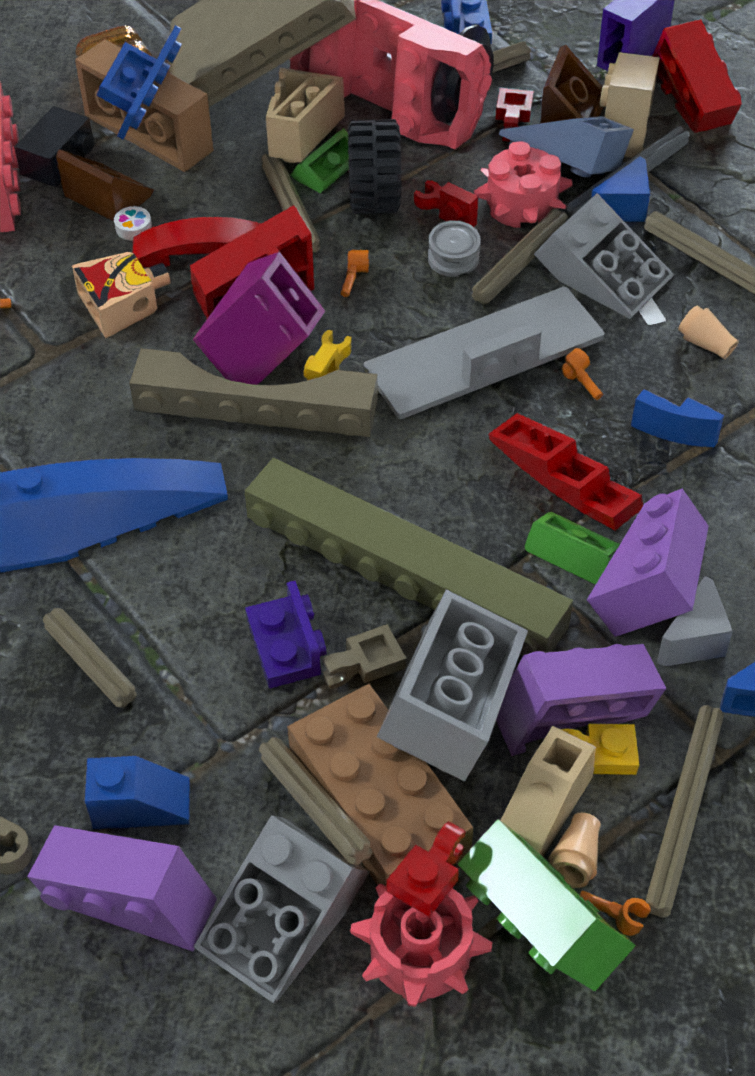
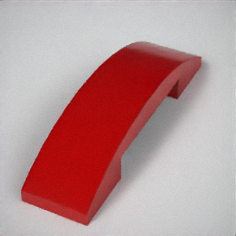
M199 217L172 221L155 226L134 236L133 253L142 267H151L159 263L170 266V255L212 253L261 223L228 217Z

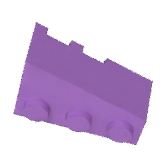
M683 488L667 495L658 494L643 505L587 598L589 604L614 637L693 611L709 526Z
M614 644L604 648H573L568 651L549 653L536 651L524 655L514 671L496 722L511 756L526 751L525 743L545 738L552 726L558 729H575L588 724H621L648 716L666 690V686L644 644L626 646Z
M54 825L27 876L42 893L40 895L42 901L59 910L70 909L192 952L217 900L179 846Z

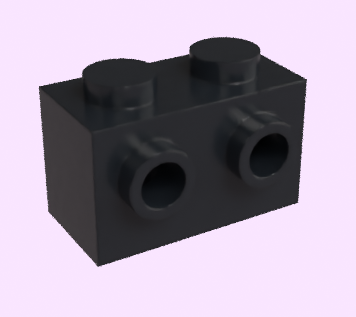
M53 106L14 146L20 175L57 187L61 183L56 157L58 150L84 157L94 147V136L92 134L90 118Z

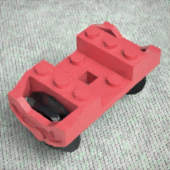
M354 0L355 20L290 59V69L343 77L344 98L352 93L391 111V119L397 121L401 135L418 143L443 145L454 150L469 140L483 112L484 100L491 86V76L494 67V54L490 47V37L487 29L474 24L456 34L379 0Z

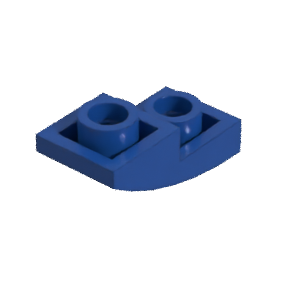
M644 389L635 400L631 426L668 441L699 447H714L718 443L724 415L689 397L679 407L665 398Z

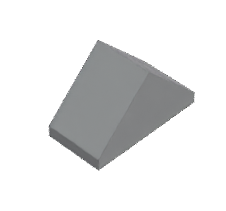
M704 576L697 586L693 611L678 615L662 637L657 663L666 667L726 656L733 630L712 579Z

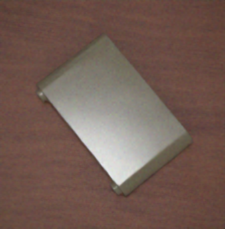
M201 0L174 17L170 23V34L175 25L182 28L176 40L182 46L174 62H170V74L207 93L208 105L211 107L355 20L354 0Z

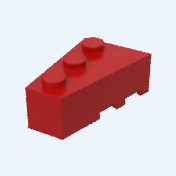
M699 19L664 28L652 57H660L657 75L664 83L661 84L660 89L665 95L672 94L678 101L675 104L676 110L694 133L732 124L742 105L739 90L734 88L728 75L727 66L720 59L714 47L713 37L710 32H707L702 20Z
M295 205L190 265L193 294L207 319L249 262L278 252L283 255L310 291L315 290L312 233Z

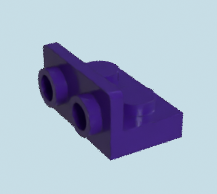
M296 581L286 583L288 597L245 607L246 619L269 689L321 675L320 657L327 655L321 630L313 631L310 621L314 620L308 594L300 595Z

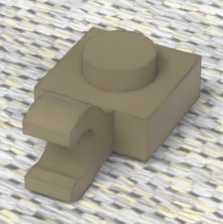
M386 624L346 638V651L333 653L323 658V663L327 670L322 672V676L329 689L338 688L346 684L357 673L360 674L363 682L367 683L406 669L407 658L389 626Z

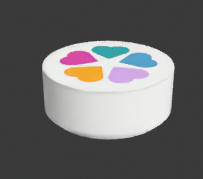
M126 207L120 210L114 217L116 233L124 240L133 241L134 236L152 228L150 213L141 207Z

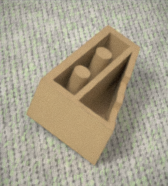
M619 52L616 64H609L608 74H606L605 83L602 87L600 106L606 107V118L634 129L624 157L632 158L643 150L660 57Z
M280 68L279 82L275 83V95L271 97L266 114L269 157L280 158L288 163L302 162L345 117L343 77Z

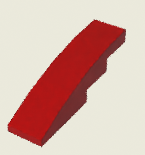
M518 413L489 433L490 441L527 474L580 512L614 531L636 515L643 507L641 494L611 481L609 468L577 452L576 440Z

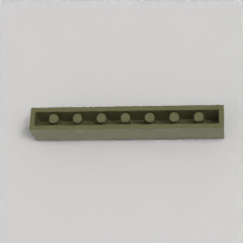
M274 457L245 490L247 517L262 528H270L286 536L296 545H305L321 553L329 561L341 563L359 572L365 579L373 582L378 581L396 590L402 597L408 600H416L434 610L438 606L445 590H448L528 630L520 652L521 656L536 651L552 652L570 626L572 599Z

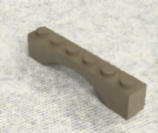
M142 348L129 382L135 411L259 424L269 427L303 429L306 431L339 433L349 436H371L378 403L377 374L336 370L322 377L300 383L252 385L230 381L208 373L191 363L179 352Z

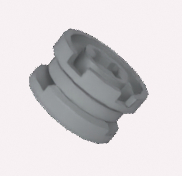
M446 221L432 229L429 234L428 263L434 271L448 277H459L461 274H469L476 269L479 263L480 235L477 229L462 221Z

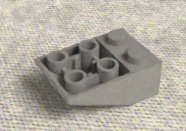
M598 193L559 227L534 253L558 281L629 319L674 276L669 268Z
M271 815L199 936L194 948L272 1003H277L345 915L370 871L360 864L356 866L349 864L338 850L292 820Z

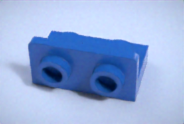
M441 0L445 29L459 34L464 28L477 24L487 29L490 44H492V28L487 0Z

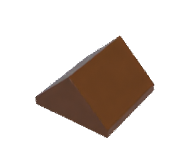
M566 44L560 47L543 88L540 124L569 119L600 117L603 109L600 106L601 84Z
M60 149L56 155L64 196L113 222L115 215L120 210L132 206L139 207L152 196L154 189L101 162Z

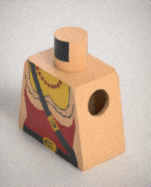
M131 252L72 265L78 295L105 338L155 313L157 310L155 290L170 284V276L163 263L144 269L134 253Z

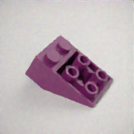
M278 252L249 262L192 340L225 379L258 385L311 334L325 313V310L283 255Z

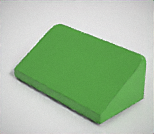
M344 128L300 162L290 176L305 186L322 193L349 170L348 132Z
M548 512L533 522L525 544V550L596 585L620 544L560 515Z

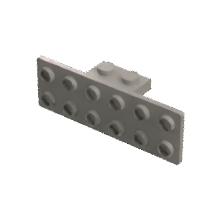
M561 287L365 361L364 371L377 374L378 391L396 417L404 419L567 355L575 348L582 349L604 340L605 332L567 287Z

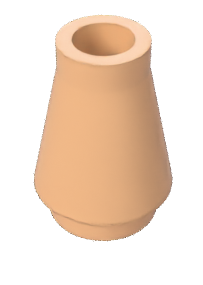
M698 305L688 312L678 328V331L684 334V340L715 353L724 360L730 356L739 343L709 308L703 310Z
M584 812L576 813L573 816L571 824L549 856V863L565 877L564 880L572 888L585 887L589 880L593 879L597 874L598 833L601 823L595 816Z

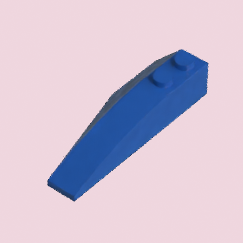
M99 459L47 464L0 472V573L68 561L78 557V551L98 543L102 548L117 542L116 536L139 528L140 532H144L157 527L156 523L163 518L171 515L181 518L228 500L221 463L181 459Z

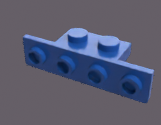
M174 26L157 59L127 42L122 46L96 96L127 112L117 137L124 140L130 127L138 129L147 111L141 107L142 104L150 107L159 87L154 85V82L162 84L171 66L165 63L166 60L173 63L182 46L181 43L176 41L182 28Z

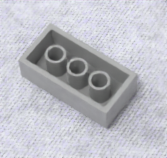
M445 590L424 630L377 734V738L435 766L443 772L465 781L489 741L528 630Z

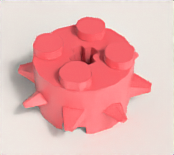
M526 142L511 143L509 149L503 150L493 157L488 168H481L480 170L488 177V183L475 189L474 194L480 199L487 200L491 216L501 224L521 228V223H536L537 221L539 223L552 209H566L567 207L558 199L559 193L570 188L573 183L571 179L561 177L559 157L550 155L543 150L532 148Z
M382 883L378 884L376 891L379 898L376 900L372 918L352 923L350 930L351 934L371 946V963L362 974L364 980L370 981L379 978L394 993L402 995L407 1000L408 1006L416 1007L418 1003H422L430 998H436L453 989L461 994L466 993L469 989L464 976L469 968L471 957L485 954L492 950V942L474 932L472 928V910L479 901L477 897L473 895L463 898L460 893L452 888L432 915L428 917L386 892V886Z

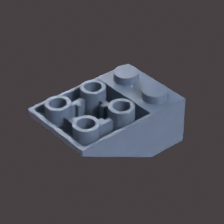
M590 117L500 129L499 135L510 139L509 145L513 142L523 141L532 148L559 157L561 162L571 166V172L589 178L591 174L605 175V172L614 171L621 166L634 129L606 117Z

